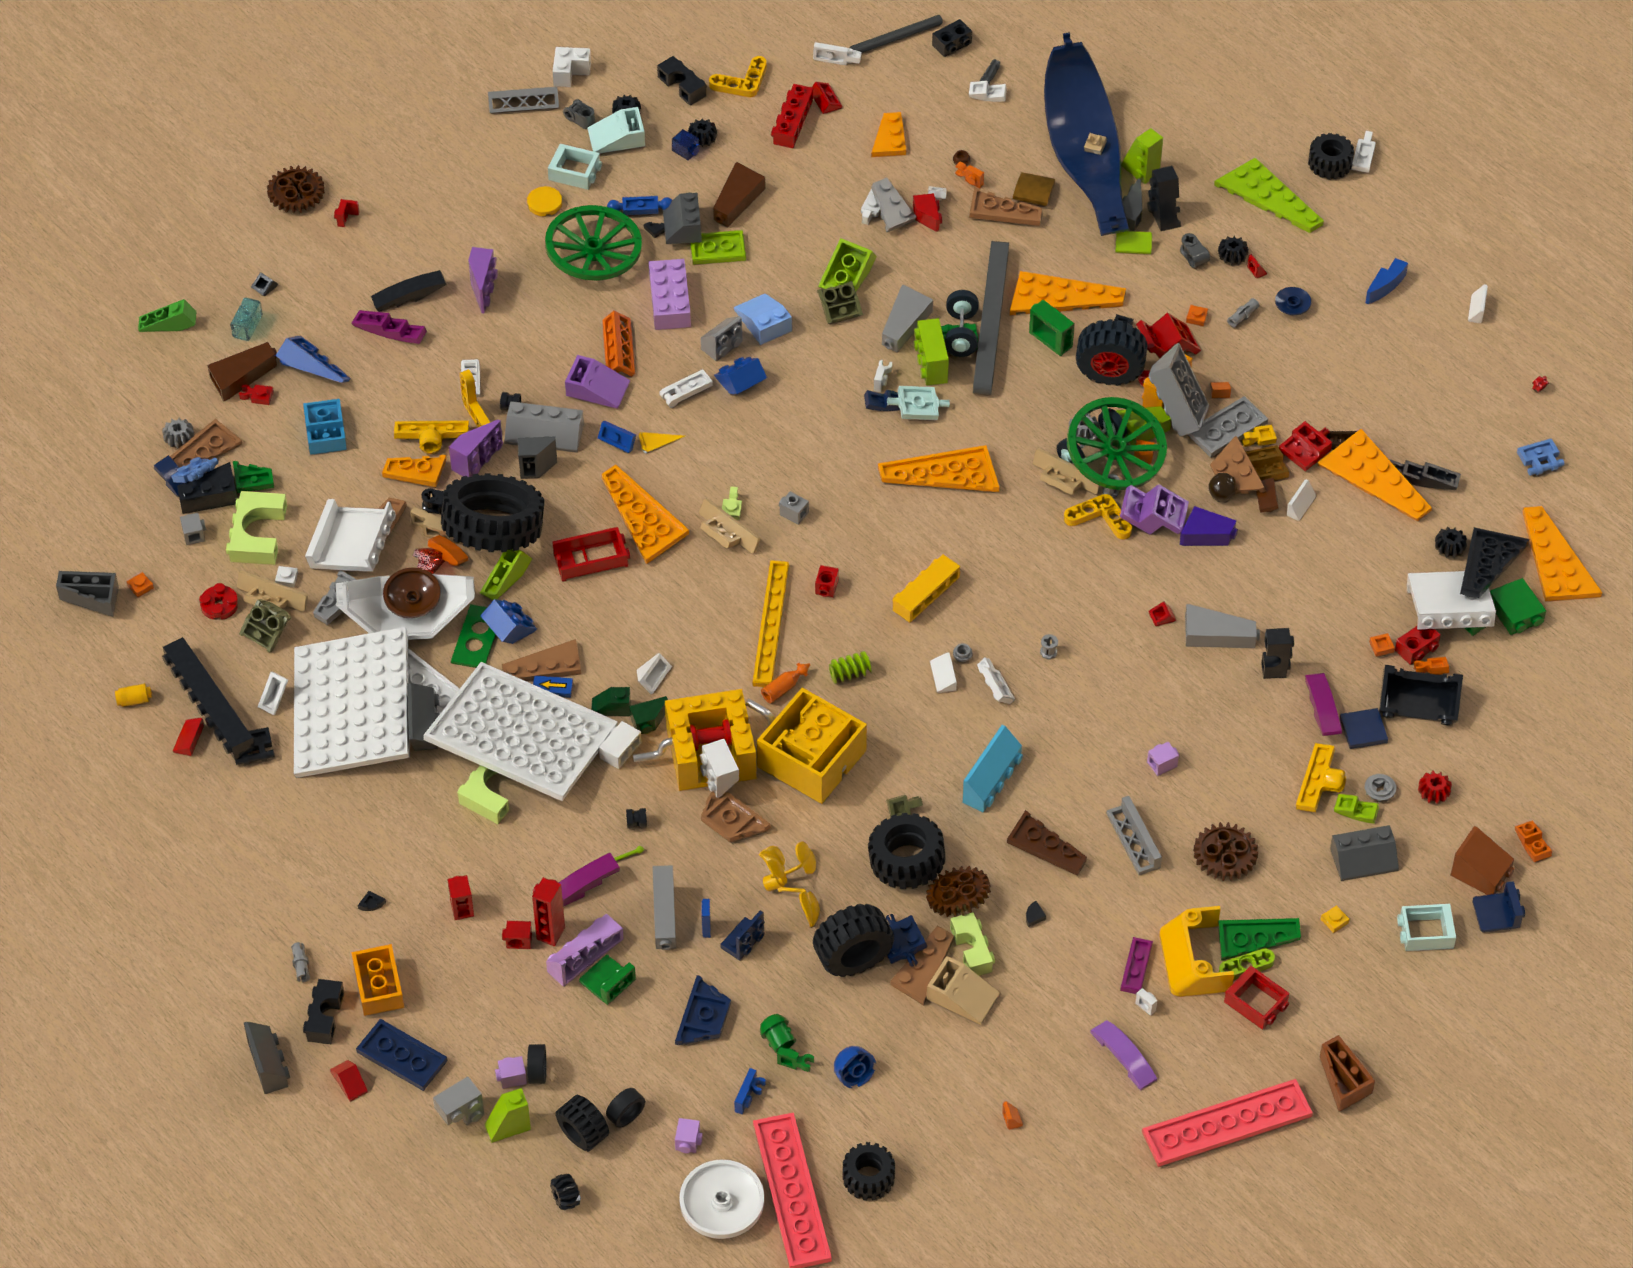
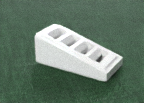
M478 359L462 360L461 372L469 369L472 374H476L473 375L476 381V397L480 396V362Z

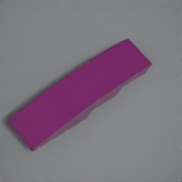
M359 310L352 321L353 326L367 332L408 343L420 344L427 332L425 326L409 325L406 319H395L391 317L390 313Z
M1325 673L1305 675V682L1310 692L1309 698L1314 708V717L1322 736L1342 734L1337 709Z
M611 853L588 863L558 882L562 887L563 907L585 897V892L601 885L602 879L620 871V867Z

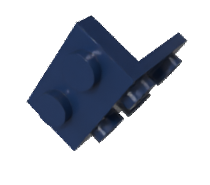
M1514 881L1506 882L1503 893L1473 897L1472 903L1480 931L1491 932L1521 927L1522 919L1525 917V908L1520 904V891L1516 889Z

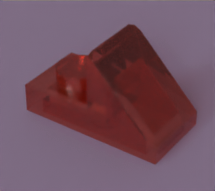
M433 548L415 549L413 556L419 559L417 568L427 570L432 574L445 562V560H442L443 553L436 552Z

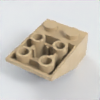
M948 956L945 957L927 986V1000L980 1025L1000 995V992L965 964Z

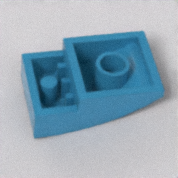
M340 399L303 403L310 455L347 450Z

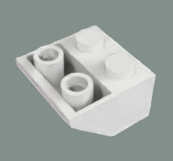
M725 739L702 746V754H700L702 765H700L702 775L708 778L709 790L711 792L714 791L716 798H719L739 780V769Z

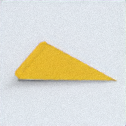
M639 433V440L644 453L686 437L683 435Z

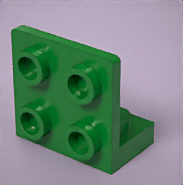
M605 955L579 978V982L608 1005L636 980L635 966L629 962L623 967L609 955Z

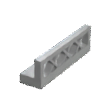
M557 87L488 92L490 113L559 108ZM546 95H554L555 104L548 105L543 99ZM535 96L539 99V102L535 106H530L525 102L528 97ZM511 98H519L522 101L518 107H512L508 103ZM492 99H501L504 105L500 109H493Z
M1130 796L1123 797L1121 806L1106 812L1138 875L1160 869L1162 857ZM1123 812L1125 819L1124 821L1117 820L1114 815ZM1124 827L1133 831L1131 837L1122 833ZM1131 844L1140 845V852L1131 850ZM1141 858L1147 860L1150 865L1141 868L1138 862Z

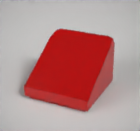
M1250 254L1247 268L1254 277L1260 278L1267 275L1262 265Z
M1165 601L1148 611L1156 627L1176 621L1170 606Z

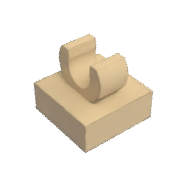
M1090 133L1085 143L1084 151L1101 155L1107 142L1106 137Z

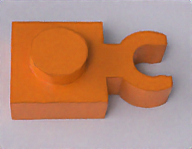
M959 162L955 166L958 168L955 174L960 177L964 176L965 181L978 188L984 185L983 171L971 165L967 167L963 162Z
M1446 657L1427 658V662L1414 661V670L1420 673L1429 672L1430 674L1442 675L1449 673V664Z

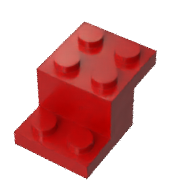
M1168 312L1153 325H1149L1142 320L1136 324L1146 338L1147 350L1150 353H1155L1159 358L1164 356L1178 343H1180L1183 351H1190L1195 355L1201 351L1188 325Z

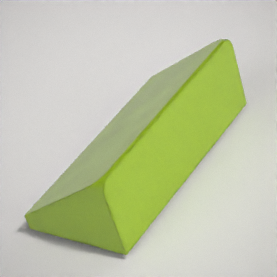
M1125 231L1116 233L1115 253L1151 254V232Z

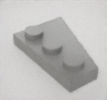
M888 178L872 184L871 189L876 203L880 207L881 218L886 224V232L915 221V214Z
M342 570L338 572L336 581L332 582L329 586L330 590L327 595L322 597L313 611L314 617L326 625H329L343 613L336 606V583L357 580Z

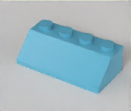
M1001 725L964 779L963 803L981 812H984L987 806L990 807L993 804L994 796L997 792H1001L1004 781L1012 776L1015 765H1019L1023 758V754H1021L1022 745L1006 726Z

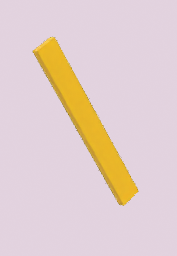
M770 560L752 682L754 687H765L773 681L789 562Z

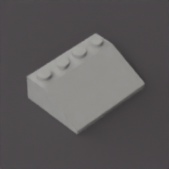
M1178 343L1152 366L1149 379L1157 389L1158 398L1164 403V410L1172 420L1173 429L1178 432L1179 436H1183L1200 430L1209 404L1180 343Z

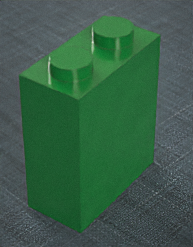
M1523 578L1490 590L1496 610L1495 614L1510 635L1522 633L1526 629L1539 626L1544 622L1546 610Z

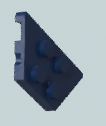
M699 975L696 976L675 1039V1045L712 1040L721 1036L731 1006V999L719 993L718 989L714 986L706 984Z

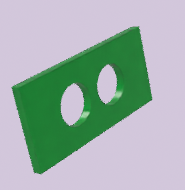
M470 604L451 658V664L477 668L480 662L487 663L496 634L490 627L482 634H477L472 630L474 624L479 622L486 623L482 619L481 614L487 607ZM470 640H479L483 646L477 651H470L466 648V644Z

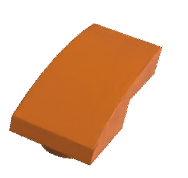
M441 535L428 539V547L435 549L436 552L443 553L442 560L449 562L450 565L459 566L468 561L469 557L449 539Z
M1533 820L1515 826V831L1533 862L1552 856V850L1542 839V831Z

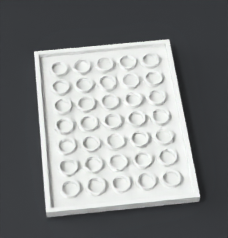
M406 627L294 647V775L296 778L410 758L407 683H409L408 631Z
M480 662L425 732L424 740L563 801L598 754L599 747L610 735L611 730L617 726L618 721Z

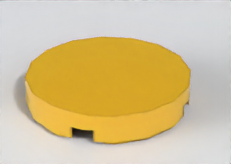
M548 186L538 187L529 193L527 205L530 212L541 217L547 214L553 215L562 207V196L555 188Z

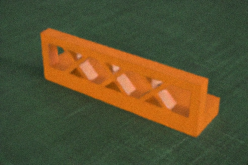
M613 310L602 320L606 366L617 373L621 371L632 377L635 374L631 318ZM623 360H624V362L627 364L628 367L623 366Z

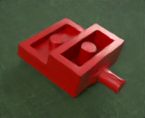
M1304 421L1292 431V436L1279 445V449L1296 465L1307 471L1331 451L1332 442L1325 437L1330 431L1326 427L1321 431H1317Z

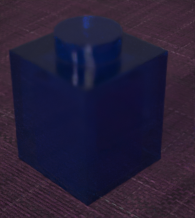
M684 129L672 138V151L679 156L689 160L698 154L700 149L699 138Z

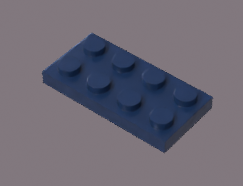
M379 1019L356 1048L358 1054L422 1091L426 1089L448 1061L447 1056L382 1019Z

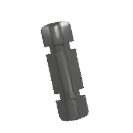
M993 59L980 81H988L989 85L1000 68L1001 62Z

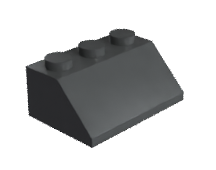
M688 192L679 194L671 201L670 206L663 210L666 244L702 242L698 193Z
M407 683L409 741L414 751L438 749V746L424 740V734L440 715L439 712L437 713V706H440V696L436 694L433 687Z
M1390 825L1332 835L1330 850L1341 881L1399 871L1396 841Z
M244 1022L247 1042L264 1094L287 1088V1079L290 1078L287 1066L283 1067L282 1062L285 1061L282 1050H277L276 1045H279L277 1034H272L270 1026Z

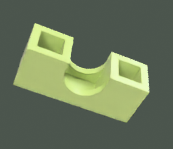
M974 912L950 918V930L954 935L956 945L967 943L973 946V948L963 951V964L978 976L991 973L995 958L993 952H989L987 948L989 944L986 935H982L980 919H976Z

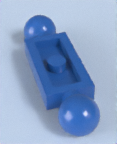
M658 196L622 197L623 203L617 200H610L607 207L618 211L623 210L625 215L659 214L658 208L666 210L670 206L672 199L665 197L658 201Z

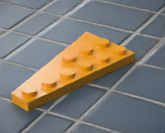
M1020 271L1010 308V315H1016L1018 312L1030 314L1031 307L1036 303L1038 304L1041 300H1045L1059 312L1072 311L1073 308L1081 307L1082 310L1093 306H1099L1100 308L1123 307L1126 288Z
M1362 429L1358 430L1318 462V466L1326 468L1336 476L1342 477L1350 484L1371 496L1379 498L1387 505L1395 507L1398 511L1417 522L1432 511V507Z
M987 445L878 463V471L883 483L991 492L1000 491Z
M616 464L601 474L602 480L646 564L689 535L687 527Z
M1542 506L1523 507V516L1545 602L1601 597L1602 591Z

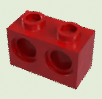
M1416 626L1396 640L1395 651L1411 665L1414 661H1421L1429 652L1437 650L1440 645L1441 634L1435 629H1417Z
M455 876L447 879L454 920L474 917L468 876Z

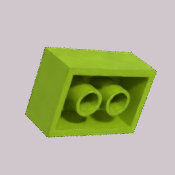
M939 318L917 321V328L914 329L915 339H917L914 340V348L919 353L917 354L918 365L922 366L920 368L921 379H925L926 386L948 383L949 359Z

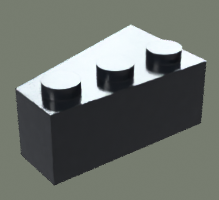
M1173 166L1152 170V178L1149 179L1151 188L1148 191L1150 198L1147 203L1148 211L1152 212L1160 231L1181 227V222L1177 218L1180 207H1176V198H1179V178Z
M230 462L204 473L203 477L198 480L188 481L177 486L182 514L236 505L237 495Z

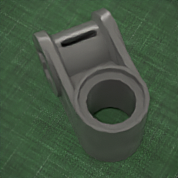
M575 99L571 106L563 109L564 116L583 129L588 130L587 127L596 123L594 109L579 99Z
M1187 233L1182 236L1181 242L1183 245L1180 247V252L1192 268L1210 261L1208 250L1194 234Z

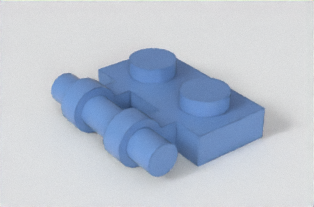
M1552 438L1517 449V454L1524 466L1531 464L1533 466L1527 469L1529 475H1540L1544 471H1554L1564 466L1563 459L1556 460L1555 458L1559 457V450ZM1545 460L1548 461V463H1545V464H1542V465H1541V463H1540V462L1545 461Z
M197 457L192 459L187 466L178 468V472L171 477L173 482L176 483L198 480L203 477L205 472L212 471L219 462L217 458L209 460Z

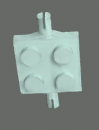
M899 386L897 390L898 398H887V405L899 406L902 419L938 420V407L950 406L949 400L938 399L935 387Z

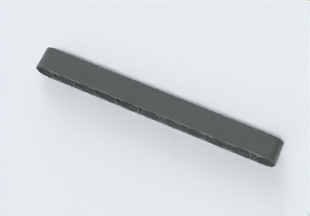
M991 241L973 394L991 395L1009 242Z

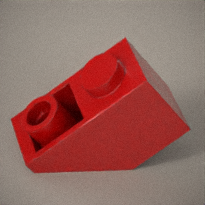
M934 193L913 195L915 221L938 232L940 224H942V214L938 213L940 210L939 200H935Z

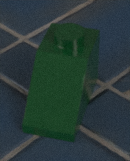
M610 687L592 698L591 710L604 716H630V687Z
M667 696L629 706L632 724L635 729L641 731V734H648L657 729L665 716Z

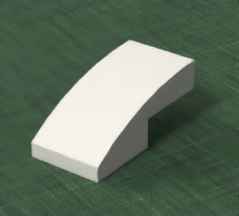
M988 81L970 82L969 97L991 102L1006 101V84L988 85Z

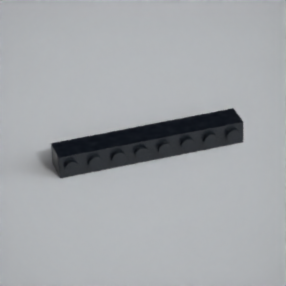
M182 637L163 646L164 655H162L164 663L166 666L170 665L173 676L179 678L182 689L188 691L190 701L197 704L196 707L199 714L206 717L205 721L210 729L213 728L216 739L223 742L225 752L231 754L234 760L256 750L253 737L186 640Z

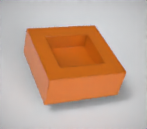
M1190 305L1186 323L1204 327L1208 309Z
M143 572L126 581L127 586L137 597L154 589L153 583Z
M1388 633L1370 637L1369 643L1376 657L1394 653L1395 647Z

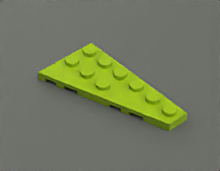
M1256 158L1251 159L1214 181V186L1218 188L1223 187L1228 190V193L1232 195L1237 194L1243 197L1244 201L1266 212L1269 210L1275 213L1276 217L1280 219L1283 217L1291 221L1292 225L1308 233L1323 226L1324 220Z

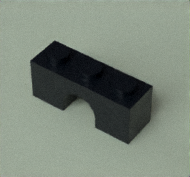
M672 56L657 65L658 78L668 87L672 84L680 83L679 97L690 106L706 97L707 85L705 81L698 78L681 60Z
M1289 628L1266 629L1264 639L1266 652L1262 653L1261 660L1263 679L1286 678L1287 670L1291 669L1290 659L1293 656L1294 636H1290Z
M318 979L317 986L313 987L312 998L314 999L312 1004L308 1006L307 1014L309 1018L308 1021L304 1022L303 1033H306L307 1042L332 1044L336 1028L334 1016H326L323 1013L329 1009L340 1010L344 996L343 982Z

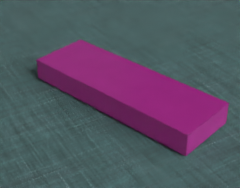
M1133 937L1120 991L1137 994L1142 989L1153 941Z

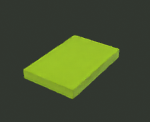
M743 230L701 233L702 242L690 243L693 265L746 261Z

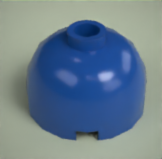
M849 1046L840 1051L835 1058L834 1073L844 1086L852 1088L851 1086L857 1084L860 1087L868 1082L874 1074L873 1066L874 1063L876 1064V1060L866 1049L860 1046Z

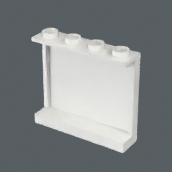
M328 499L305 555L310 568L373 572L375 565L379 561L380 552L384 548L385 539L390 533L392 521L396 517L391 503L387 502L385 509L338 507L335 499Z
M1465 571L1408 573L1407 592L1412 594L1418 616L1417 629L1494 627L1496 610L1489 588L1480 598L1467 597L1460 594Z

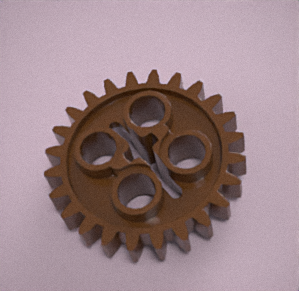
M299 165L296 169L290 166V170L283 168L284 172L277 171V176L272 175V180L268 181L267 194L270 203H273L274 207L278 206L279 210L285 208L286 213L289 210H292V213H295V210L302 213V209L309 211V206L315 208L314 203L319 204V199H323V194L325 193L324 181H322V176H319L318 172L313 173L312 168L307 171L306 166L303 169H300Z
M1219 822V827L1217 828L1214 824H1211V830L1205 827L1204 833L1200 832L1199 837L1195 839L1193 851L1194 859H1197L1196 865H1201V871L1207 869V876L1212 873L1214 874V879L1221 876L1222 881L1226 877L1233 881V876L1240 879L1241 873L1247 876L1248 870L1252 871L1253 865H1256L1259 853L1257 851L1258 845L1255 844L1256 839L1250 838L1251 832L1245 834L1244 827L1238 830L1237 824L1234 827H1230L1229 822L1226 824V827H1223L1221 822Z
M961 866L959 870L953 867L952 872L945 870V875L938 874L939 879H934L933 884L928 885L929 890H926V898L930 909H933L934 913L938 912L940 916L944 913L946 917H949L951 914L956 917L958 913L964 916L965 911L972 913V908L979 909L978 904H985L984 899L989 898L988 893H991V885L987 874H984L983 870L978 871L977 867L971 869L968 866L966 869H963V866Z

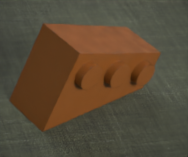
M1338 1035L1323 1043L1320 1051V1060L1338 1112L1373 1094L1375 1080L1342 1038Z

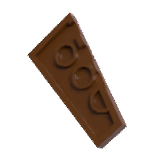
M1026 810L1007 838L1008 844L1077 876L1087 861V857L1068 842L1065 843L1054 831H1049L1041 821H1036Z

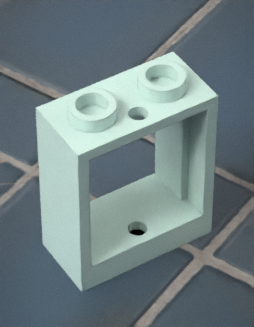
M559 144L548 166V179L588 190L591 183L595 182L597 171H600L602 167L600 153ZM566 159L589 164L585 174L563 169L562 167Z
M1450 904L1402 906L1401 913L1397 915V923L1402 928L1400 941L1401 944L1405 945V951L1454 949L1456 934ZM1441 920L1443 936L1411 938L1408 921Z

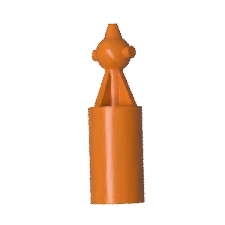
M799 662L796 664L798 666L797 670L784 672L761 689L763 698L768 703H773L792 689L800 675L805 677L808 675L810 663L800 664Z

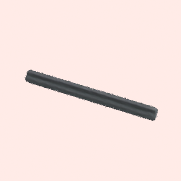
M936 15L852 45L849 48L863 53L941 25L943 19L940 15Z

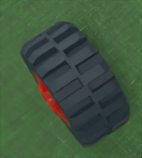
M1107 319V321L1099 320L1096 323L1093 322L1088 327H1085L1079 335L1076 351L1077 367L1083 375H1086L1090 380H1095L1096 383L1115 384L1116 386L1122 383L1128 384L1131 380L1137 379L1144 371L1148 347L1146 338L1139 329L1133 328L1131 324H1125L1120 320L1113 321V319Z

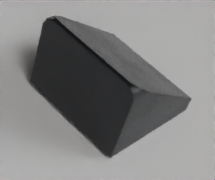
M260 272L251 288L266 296L277 287L278 283Z

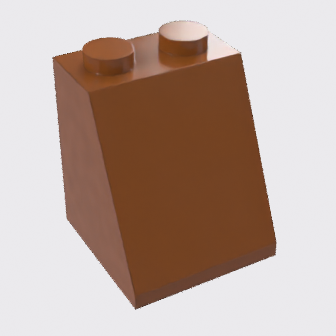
M1474 826L1455 853L1450 876L1486 895L1496 894V892L1500 893L1505 885L1504 880L1506 877L1510 878L1515 870L1512 867L1514 858L1483 831Z

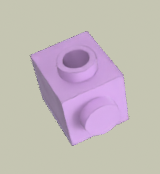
M1169 742L1158 744L1148 751L1147 763L1155 774L1159 776L1177 767L1179 753Z
M522 1056L515 1058L507 1057L498 1061L499 1069H495L497 1082L501 1081L502 1089L527 1084Z
M679 1118L675 1136V1150L682 1153H696L697 1145H701L703 1133H700V1121Z

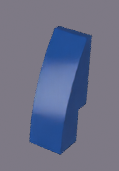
M1395 258L1388 270L1381 267L1367 290L1365 303H1373L1393 291L1406 276L1408 263Z

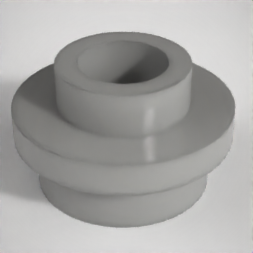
M958 644L953 650V656L957 661L966 662L972 657V649L967 644Z

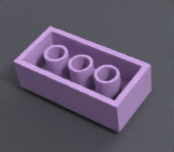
M685 260L649 261L655 330L691 327Z

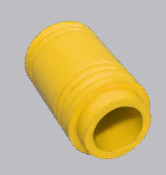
M146 683L118 688L115 691L117 705L124 707L149 702V698H152L151 687H147Z

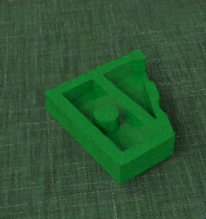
M233 461L237 493L274 488L272 469L252 464L244 466L240 465L239 461Z

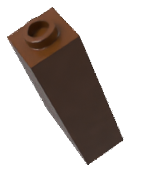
M736 162L713 207L714 220L719 224L729 227L766 189L765 176Z
M269 342L207 365L209 377L223 402L242 390V385L249 386L277 366V351L275 348H271Z

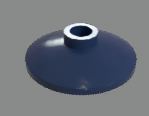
M1286 287L1277 293L1275 304L1285 314L1301 315L1309 310L1311 297L1301 288Z

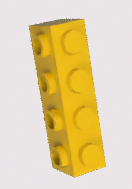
M944 554L938 559H934L926 570H922L913 582L910 581L902 592H898L893 597V611L909 623L912 622L960 578V566Z

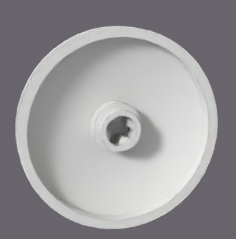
M714 1160L696 1167L685 1178L680 1190V1209L685 1221L698 1233L711 1238L726 1239L745 1233L757 1223L764 1208V1190L757 1175L747 1166L731 1160Z

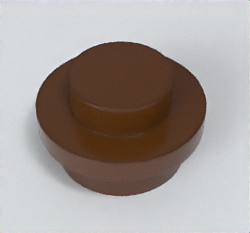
M959 150L954 154L953 162L955 165L959 162L968 165L970 163V155L965 150Z

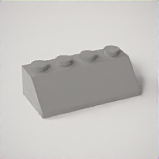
M510 402L506 419L504 444L518 445V438L555 436L556 450L577 453L584 427L583 410Z

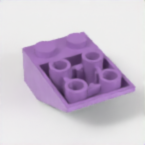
M472 247L468 259L470 281L481 313H485L486 307L490 305L489 295L494 290L493 281L498 276V269H495L497 258L494 257L493 249Z
M577 355L565 380L566 396L618 409L630 380L595 359Z
M495 420L463 433L449 446L452 471L461 476L472 477V474H478L480 468L489 462L492 455L499 451L503 445L501 421Z

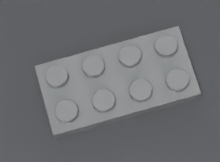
M1244 396L1205 419L1200 430L1187 435L1211 458L1220 453L1234 437L1237 436L1240 441L1244 438L1243 433L1253 432L1254 427L1268 424V418Z

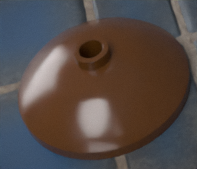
M413 567L395 572L388 578L383 588L385 605L392 613L403 618H418L430 613L437 606L441 594L439 582L432 573Z

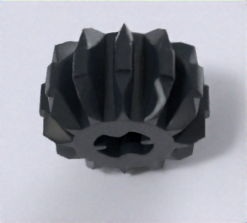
M630 94L629 96L623 95V97L617 96V99L613 100L612 113L621 109L638 107L641 114V104L637 97H632Z
M703 118L700 121L695 119V122L690 123L688 128L690 142L694 143L695 146L701 145L702 147L715 143L717 137L715 123L710 122V119L706 121Z
M1235 235L1233 238L1227 236L1226 239H1222L1218 246L1220 260H1224L1225 264L1229 262L1231 265L1233 263L1239 265L1240 262H1245L1249 251L1247 241H1243L1242 237L1237 239Z
M1447 526L1445 530L1441 529L1439 534L1436 535L1435 549L1439 550V555L1445 554L1446 558L1448 556L1453 558L1456 555L1461 556L1467 547L1466 535H1463L1462 530L1457 531L1456 527L1450 529Z
M561 1174L551 1179V1193L556 1201V1205L561 1210H570L580 1205V1191L575 1183V1179L570 1174Z

